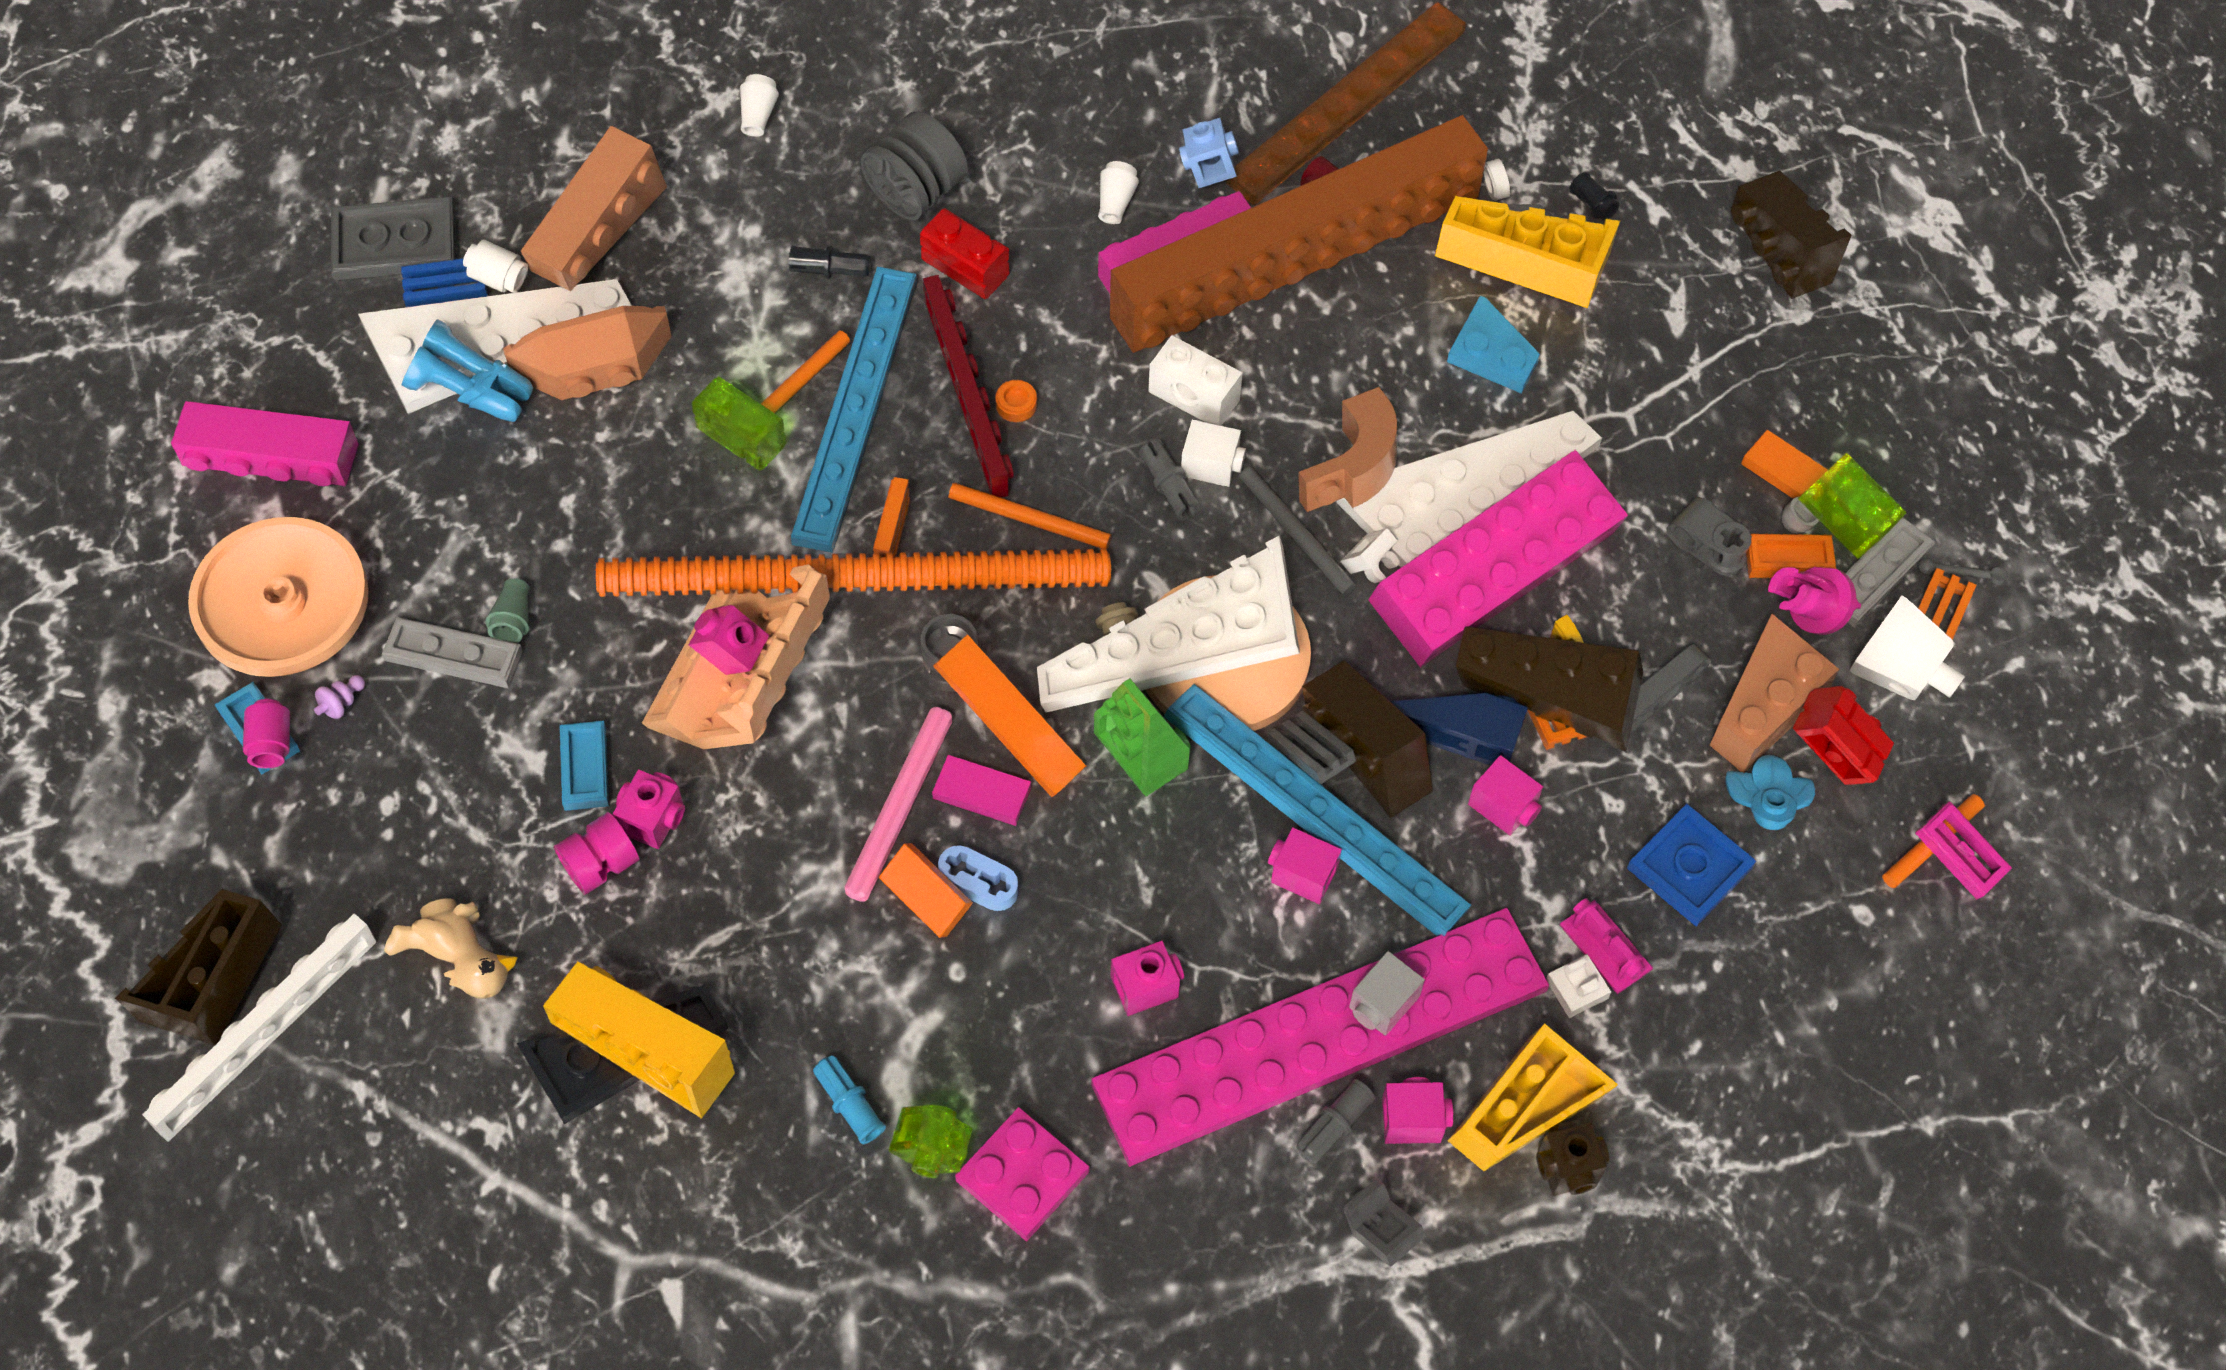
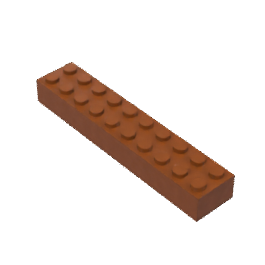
M1461 115L1111 269L1110 319L1131 351L1135 353L1144 348H1153L1163 342L1164 339L1171 337V335L1189 332L1200 323L1215 316L1227 315L1235 307L1246 302L1260 300L1271 291L1286 284H1296L1306 275L1320 269H1329L1340 260L1355 253H1365L1375 244L1389 238H1398L1409 229L1424 222L1431 223L1437 220L1442 214L1449 211L1455 196L1478 199L1488 148L1465 117Z

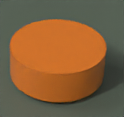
M1010 380L1002 384L996 392V409L998 414L1010 422H1023L1031 418L1037 409V394L1033 386L1022 380Z

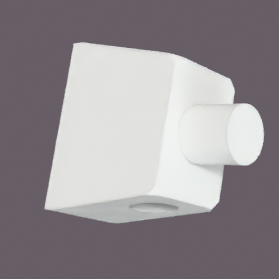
M1901 596L1850 669V672L1910 700H1916L1927 683L1950 698L1965 677L1943 662L1955 645L1953 640L1904 596Z

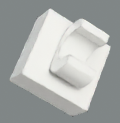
M1388 528L1368 533L1340 562L1350 574L1364 570L1368 580L1373 583L1381 582L1386 577L1379 569L1380 560L1388 569L1397 567L1400 564L1397 555L1389 551L1398 540Z
M1588 954L1548 973L1546 978L1551 990L1569 1018L1609 999L1611 994L1609 987Z

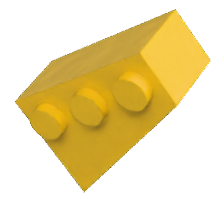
M1543 1024L1528 1038L1447 1141L1481 1170L1486 1171L1547 1133L1550 1128L1563 1123L1600 1100L1617 1087L1618 1084L1551 1028Z

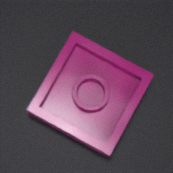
M1018 1107L960 1169L955 1178L957 1183L1027 1242L1088 1175L1089 1166Z

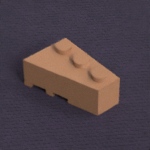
M1771 614L1724 712L1710 746L1740 772L1745 773L1758 758L1794 726L1799 714L1804 711L1802 707L1809 693L1814 689L1831 687L1839 668L1776 616Z

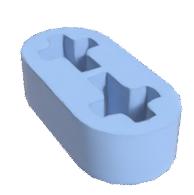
M961 845L952 846L940 855L938 861L939 870L971 901L994 911L1006 910L1016 902L1018 897V879L1014 871L1007 866ZM961 861L966 862L968 873L960 871L956 876L951 875L950 864L957 866ZM1000 880L1005 881L1007 892L1000 890L996 896L992 895L988 883L997 885Z

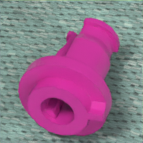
M1786 567L1774 574L1768 586V592L1789 599V601L1780 603L1779 608L1786 611L1790 610L1794 622L1801 629L1816 635H1828L1840 630L1850 620L1854 610L1861 608V603L1856 599V590L1853 582L1848 575L1838 569L1813 567L1805 572H1798L1799 569Z

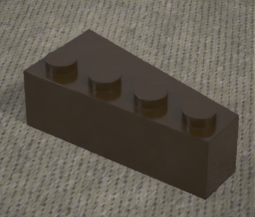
M1465 626L1456 662V668L1463 687L1478 693L1508 696L1520 705L1528 707V710L1534 712L1537 717L1550 722L1555 720L1574 728L1577 733L1590 738L1595 736L1611 743L1612 747L1627 752L1644 672L1639 650Z

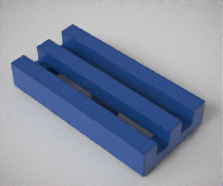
M464 259L401 267L403 276L402 287L404 289L403 300L406 307L487 297V285L467 276V267L463 266ZM478 282L475 284L454 286L455 284ZM438 287L437 289L414 291L416 289Z

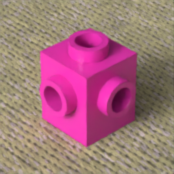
M638 769L631 783L626 782L621 787L613 816L628 837L659 850L669 830H675L681 823L685 812V805L682 801L679 786L672 778L659 772L651 775Z

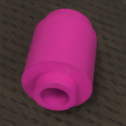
M274 699L257 700L253 705L248 706L244 710L243 752L247 756V762L254 767L275 768L281 766L285 761V756L289 754L290 710Z

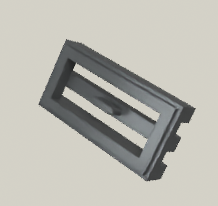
M1303 710L1296 714L1297 722L1293 723L1288 719L1282 723L1283 731L1279 732L1274 728L1267 732L1271 745L1319 784L1324 783L1356 762L1353 749L1339 740ZM1294 738L1307 749L1309 754L1316 759L1319 758L1328 767L1324 769L1290 740Z

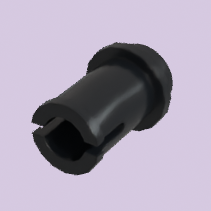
M1588 172L1579 174L1571 182L1569 187L1570 193L1591 209V215L1594 218H1601L1605 221V219H1610L1617 212L1620 203L1617 200L1616 193L1614 191L1607 192Z

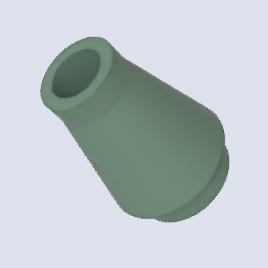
M513 578L504 582L503 590L485 620L488 634L491 638L518 643L528 633V594L530 587L525 581Z

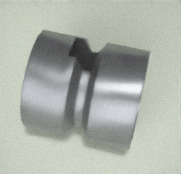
M955 614L939 615L925 625L921 634L924 676L930 685L940 691L956 692L933 665L967 634L978 645L976 629L963 616Z

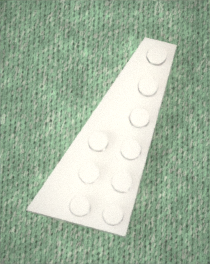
M613 279L577 284L571 291L563 287H554L368 312L358 315L402 404L409 414L456 394L454 391L433 382H428L418 391L409 390L401 386L420 346L422 347L428 331L437 319L449 325L453 335L484 358L492 362L501 360L504 364H507L503 348L509 344H516L522 337L542 326L619 306L632 305L618 280ZM439 357L440 360L470 378L476 375L449 359Z
M1571 411L1394 469L1390 480L1380 492L1363 504L1352 508L1345 498L1337 500L1336 503L1367 534L1388 528L1398 540L1389 551L1397 555L1400 561L1399 566L1402 568L1575 449L1582 458H1585L1600 446L1602 437L1580 416Z
M1277 536L1266 542V549L1249 558L1242 555L1231 561L1232 567L1212 578L1204 576L1145 608L1146 614L1130 623L1125 624L1124 621L1115 624L1109 628L1111 633L1091 644L1082 642L1038 666L1040 704L1045 713L1111 698L1112 693L1129 678L1140 690H1145L1300 654L1284 549L1280 537Z

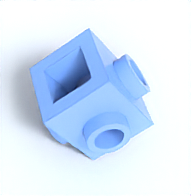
M1221 118L1208 122H1199L1192 127L1182 129L1185 146L1179 147L1181 159L1185 170L1192 169L1198 188L1237 177L1233 156L1239 154L1237 142L1233 131L1225 132Z

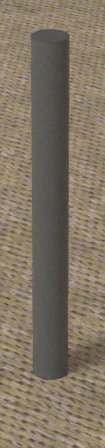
M1253 467L1245 468L1239 475L1243 483L1343 596L1352 593L1356 588L1354 581Z

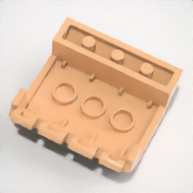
M809 564L793 567L789 575L798 581L802 587L796 593L769 598L760 591H757V594H751V590H744L743 594H737V590H730V594H724L723 590H716V595H711L703 612L707 609L733 605L770 635L753 668L748 672L725 675L688 645L696 631L693 628L642 724L649 729L701 749L751 744L759 739L766 729V719L774 704L785 693V683L793 668L804 657V647L808 639L823 620L822 613L830 599L827 575L816 571Z

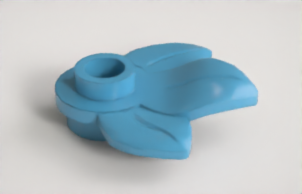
M1768 754L1758 758L1753 765L1752 773L1728 771L1726 773L1725 783L1732 799L1741 805L1751 808L1755 821L1763 828L1769 830H1779L1787 826L1794 819L1796 811L1809 806L1815 797L1813 780L1801 777L1793 778L1791 768L1787 762L1775 755Z

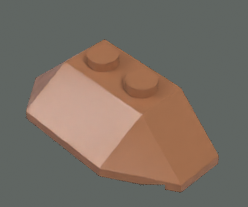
M619 306L542 326L522 337L516 344H509L504 347L503 350L508 366L526 377L532 383L533 388L560 400H565L572 397H584L591 392L610 387H622L630 382L641 380L672 335L665 306H656L654 308L646 306Z

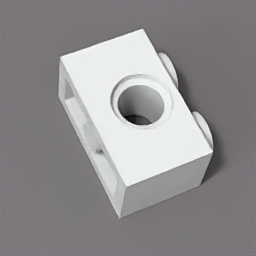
M1171 335L1150 363L1149 392L1206 423L1222 426L1240 401L1243 372Z

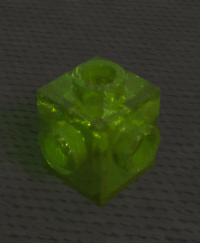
M922 1105L902 1107L888 1151L912 1165L911 1170L923 1177L938 1178L939 1174L957 1173L960 1172L962 1163L967 1156L968 1144L973 1128L958 1120L957 1113L954 1110L944 1106Z

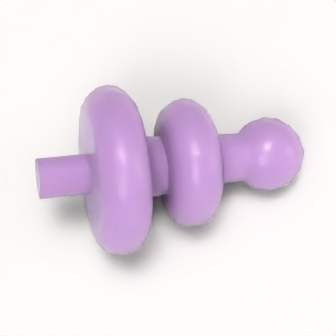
M355 675L349 679L347 684L335 681L331 685V689L323 686L319 687L315 691V698L318 706L314 708L317 715L325 713L333 719L341 718L344 715V706H350L354 702L353 692L361 691L364 688V679L359 675Z

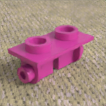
M1587 898L1583 899L1573 908L1575 913L1559 924L1584 955L1588 954L1598 972L1617 995L1653 970V967L1595 900L1590 902Z

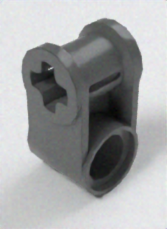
M1701 497L1694 498L1667 527L1668 537L1674 545L1696 557L1714 572L1720 575L1731 576L1743 569L1746 563V552L1751 545L1752 536L1750 531L1744 525L1720 511L1707 499ZM1737 535L1740 537L1738 543L1735 542ZM1720 554L1723 555L1721 563L1719 562Z

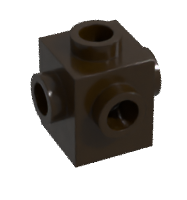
M1570 1121L1550 1128L1549 1133L1544 1137L1539 1151L1536 1153V1160L1542 1178L1548 1180L1552 1195L1556 1196L1568 1192L1571 1195H1577L1597 1187L1607 1168L1606 1164H1609V1152L1603 1137H1596L1592 1123L1576 1126L1575 1122Z

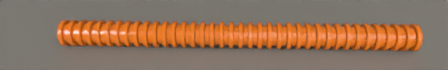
M1066 549L1060 550L1059 554H1055L1053 550H1047L1046 554H1041L1040 550H1034L1033 554H1028L1027 550H1021L1020 555H1015L1013 550H1008L1006 555H1001L1000 551H994L993 555H988L987 551H981L980 555H974L973 551H968L966 556H961L959 551L953 552V556H947L946 552H940L939 556H934L933 552H927L926 556H920L919 552H914L911 557H907L906 552H901L899 557H893V553H886V557H880L879 553H873L872 557H866L865 553H860L859 557L852 558L851 553H846L845 558H839L838 554H832V558H825V554H819L818 558H812L811 554H805V557L798 559L797 554H792L791 559H784L782 554L778 555L777 559H770V555H764V559H757L756 555H750V559L744 560L742 555H737L736 560H729V556L726 555L723 556V560H716L715 556H709V560H702L701 556H695V560L689 561L687 556H682L681 561H674L673 556H669L667 561H660V557H654V561H647L646 557H640V561H633L632 557H626V562H619L618 557H613L612 562H605V558H598V562H596V590L600 597H605L606 592H613L614 597H619L620 592H627V596H633L634 592H641V596H647V592H654L655 596H661V591H668L669 596L675 595V591H682V595H688L689 591H696V595H702L703 591L710 590V595H716V590H723L724 594H730V590H737V594H743L744 590H751V594H757L758 589H764L765 594H770L771 589H778V593H784L785 589H792V593H796L802 585L789 574L793 567L808 564L816 571L827 575L828 588H832L833 592H839V588H846L847 592H852L853 588H859L860 592H866L867 587H873L874 592L880 591V587H886L887 591H893L894 587H900L901 591H906L907 587H913L914 591H919L921 586H927V590H934V586H940L941 590H947L948 586H954V590H960L961 586L967 585L968 590H973L975 585H980L981 589H987L988 585H994L995 589H1001L1002 585H1007L1008 589H1014L1016 584H1020L1022 589L1028 588V584H1033L1034 588H1041L1042 584H1047L1048 588H1054L1055 584H1060L1061 588H1067L1069 583H1073L1075 588L1081 587L1082 583H1086L1088 587H1094L1095 583H1100L1101 587H1107L1111 580V559L1107 549H1100L1099 553H1094L1093 549H1087L1086 553H1081L1080 549H1075L1073 554H1068Z

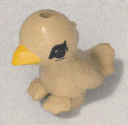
M448 898L435 900L424 905L420 909L422 919L416 920L412 926H394L384 949V952L390 956L408 949H420L437 959L454 964L455 969L444 973L445 977L451 978L449 984L460 988L465 993L478 999L493 997L500 993L507 980L508 971L515 966L518 958L497 955L485 950L479 944L474 927L472 926L479 921L478 918L480 917L479 912H477V905L473 902L457 905L454 899Z

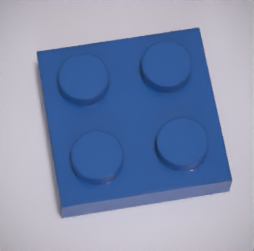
M1686 804L1630 860L1627 869L1697 927L1753 869L1756 860Z

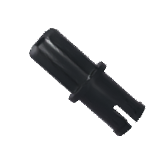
M791 246L789 271L823 274L828 279L831 278V274L866 277L870 273L871 258L866 254L834 252L832 246H828L827 249Z

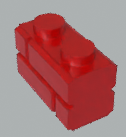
M946 208L942 209L920 233L922 260L984 300L988 299L1010 274L1008 262L1009 248L997 240H991L989 235Z
M1835 686L1814 689L1809 693L1802 707L1804 711L1799 714L1793 726L1794 731L1845 785L1873 783L1878 780L1885 765L1883 761L1888 758L1894 742L1881 729V722L1874 716L1866 713L1856 702L1857 697L1855 693L1848 688Z

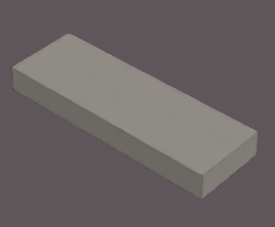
M1901 517L1845 573L1853 582L1856 590V599L1861 603V608L1854 610L1848 623L1855 628L1920 560L1932 550L1936 542L1905 518Z
M397 617L382 655L387 662L509 688L523 650L521 644Z

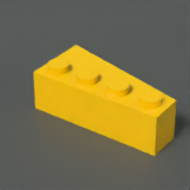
M1455 196L1443 221L1435 256L1588 308L1609 258L1620 221L1605 219L1604 224L1585 222V215L1569 213L1568 219L1545 215V209L1532 207L1522 212L1509 210L1508 204Z
M577 961L543 1005L550 1023L701 1119L735 1074L730 1058L731 1053L723 1038L651 1001L641 992L635 989L631 990L619 984L610 973L599 966H594L591 969Z

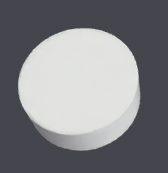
M1495 159L1485 162L1483 179L1491 199L1497 201L1509 197L1510 185L1501 160Z

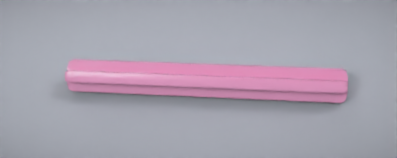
M939 707L930 709L847 880L845 893L848 897L860 902L868 900L952 724V714L949 711Z

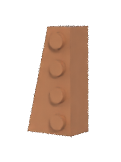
M613 126L609 127L522 248L521 253L530 271L569 291L586 277L596 263L667 188L651 145Z

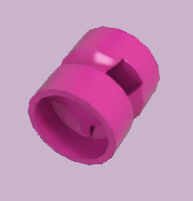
M609 812L586 826L585 835L575 832L553 847L564 869L584 895L607 881L608 872L611 871L619 874L640 860L629 837Z

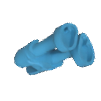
M439 319L434 322L428 331L422 347L420 346L401 386L414 391H418L428 382L439 384L459 394L460 397L457 401L468 404L469 408L484 411L509 422H515L522 412L520 405L510 397L520 401H527L533 392V385L526 377L513 370L507 364H504L501 360L492 362L458 340L453 335L450 326ZM439 357L449 359L476 375L470 378L440 360Z

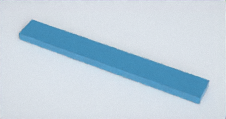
M877 266L791 534L792 545L830 553L834 551L917 284V276L914 273Z
M1193 684L1168 707L1164 716L1168 721L1311 836L1342 849L1341 860L1433 934L1445 936L1467 913L1471 906L1470 903L1198 686Z

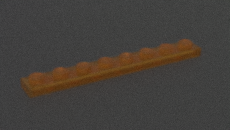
M1436 2L1235 166L1237 177L1227 179L1226 184L1236 192L1240 191L1244 198L1255 206L1464 34L1466 22L1439 2Z

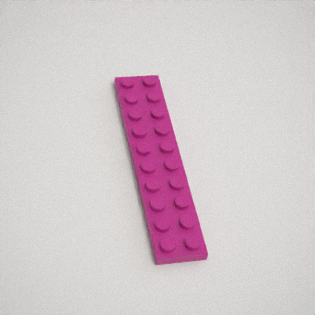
M1508 908L1451 930L1445 936L1441 934L1393 954L1424 978L1425 981L1420 997L1386 1036L1376 1028L1370 1030L1364 1027L1354 1017L1353 1010L1349 1008L1353 990L1380 961L1378 960L1091 1078L1092 1088L1128 1166H1133L1547 992L1549 984Z

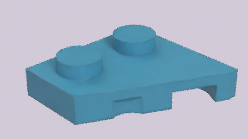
M1480 295L1449 351L1447 362L1522 394L1538 364L1540 354L1487 298Z

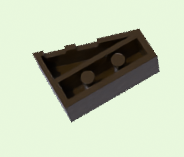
M1779 170L1738 186L1731 207V213L1734 222L1739 227H1742L1750 238L1756 254L1763 257L1772 270L1775 282L1779 286H1783L1789 297L1793 299L1833 283L1852 235L1845 228L1837 231L1827 222L1830 220V215L1824 209L1815 211L1806 203L1808 195Z
M221 889L180 931L183 937L163 957L158 954L148 964L151 970L131 990L125 987L115 999L141 1023L215 1046L229 1024L282 924L261 900Z

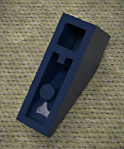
M1488 693L1390 701L1425 733L1426 744L1488 765H1492L1500 755L1510 762L1528 707L1520 705L1508 696H1494Z

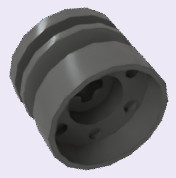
M920 111L910 112L892 128L888 137L879 139L876 145L870 147L860 159L863 175L875 195L890 210L908 220L919 219L929 207L936 204L940 198L939 195L947 194L968 173L966 157L954 136L939 121Z

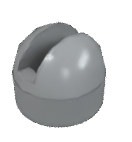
M1796 497L1785 506L1781 518L1786 530L1794 534H1802L1812 529L1819 522L1820 514L1818 508L1811 500L1805 497Z

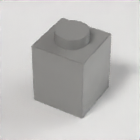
M1387 951L1353 990L1349 1008L1353 1010L1354 1017L1364 1027L1370 1030L1376 1028L1386 1036L1420 997L1425 979Z

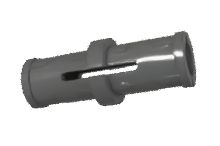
M1161 439L1151 440L1156 456H1154L1148 444H1144L1139 450V456L1144 460L1155 478L1153 484L1159 493H1164L1178 520L1189 519L1183 503L1186 504L1192 516H1195L1200 511L1201 504L1196 500L1185 482L1186 475L1182 467L1174 464Z

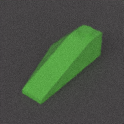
M1131 678L1124 681L1112 693V697L1095 711L1094 734L1145 797L1188 770L1191 746L1187 737L1177 727L1173 729Z

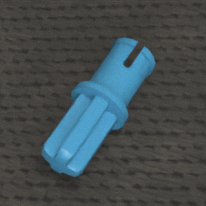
M832 1055L819 1061L813 1072L834 1102L832 1105L833 1111L842 1114L861 1144H867L883 1133L886 1126L880 1121L865 1099L866 1091L864 1087L856 1086L837 1057Z

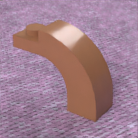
M1380 387L1342 401V431L1353 446L1346 453L1299 472V502L1307 512L1324 505H1330L1342 498H1345L1351 507L1354 508L1374 497L1390 480L1397 460V418L1391 402Z

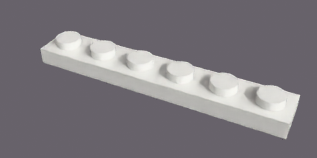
M353 914L346 922L335 925L327 934L325 942L311 955H305L300 958L286 979L277 987L270 988L264 992L258 999L256 1007L241 1021L232 1023L222 1034L221 1040L207 1054L196 1057L188 1065L185 1074L171 1088L162 1090L153 1098L149 1109L142 1115L167 1142L376 943L367 924L357 915Z

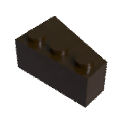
M1345 660L1302 686L1305 701L1303 711L1353 749L1356 762L1350 765L1349 768L1390 818L1433 792L1425 733Z

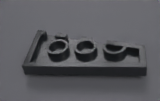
M704 985L653 1001L715 1035L728 1029L727 1021ZM563 1030L556 1031L557 1035L534 1041L532 1038L517 1043L564 1124L640 1081L631 1073Z

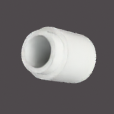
M485 239L481 240L478 245L471 244L463 260V266L467 267L468 277L502 293L507 291L516 293L521 288L528 271V264L521 261L520 255Z

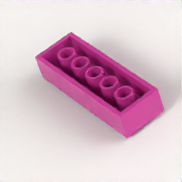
M1575 449L1382 580L1368 601L1421 668L1460 641L1463 637L1465 626L1480 627L1611 536L1627 518L1628 514Z

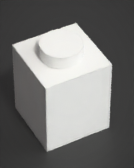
M1192 420L1182 452L1181 467L1186 477L1229 487L1233 472L1241 473L1244 464L1246 448L1239 447L1241 430Z

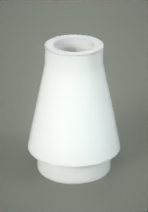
M759 74L749 75L740 86L741 131L746 135L759 137L764 134L766 123L779 96L776 82L770 77Z
M1113 161L1109 162L1106 165V169L1100 173V210L1098 217L1105 223L1119 224L1122 221L1123 214L1139 184V180L1136 177L1137 170L1132 165Z

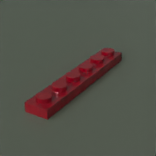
M939 275L923 278L924 303L991 495L1000 498L1007 497L1008 479L1014 478L1012 464L1008 454L1001 455L998 445L1002 444V438L997 421H989L986 413V411H990L988 395L984 386L977 387L975 378H978L979 374L974 355H966L963 346L967 345V337L962 321H954L952 313L956 312L952 292L950 289H943Z

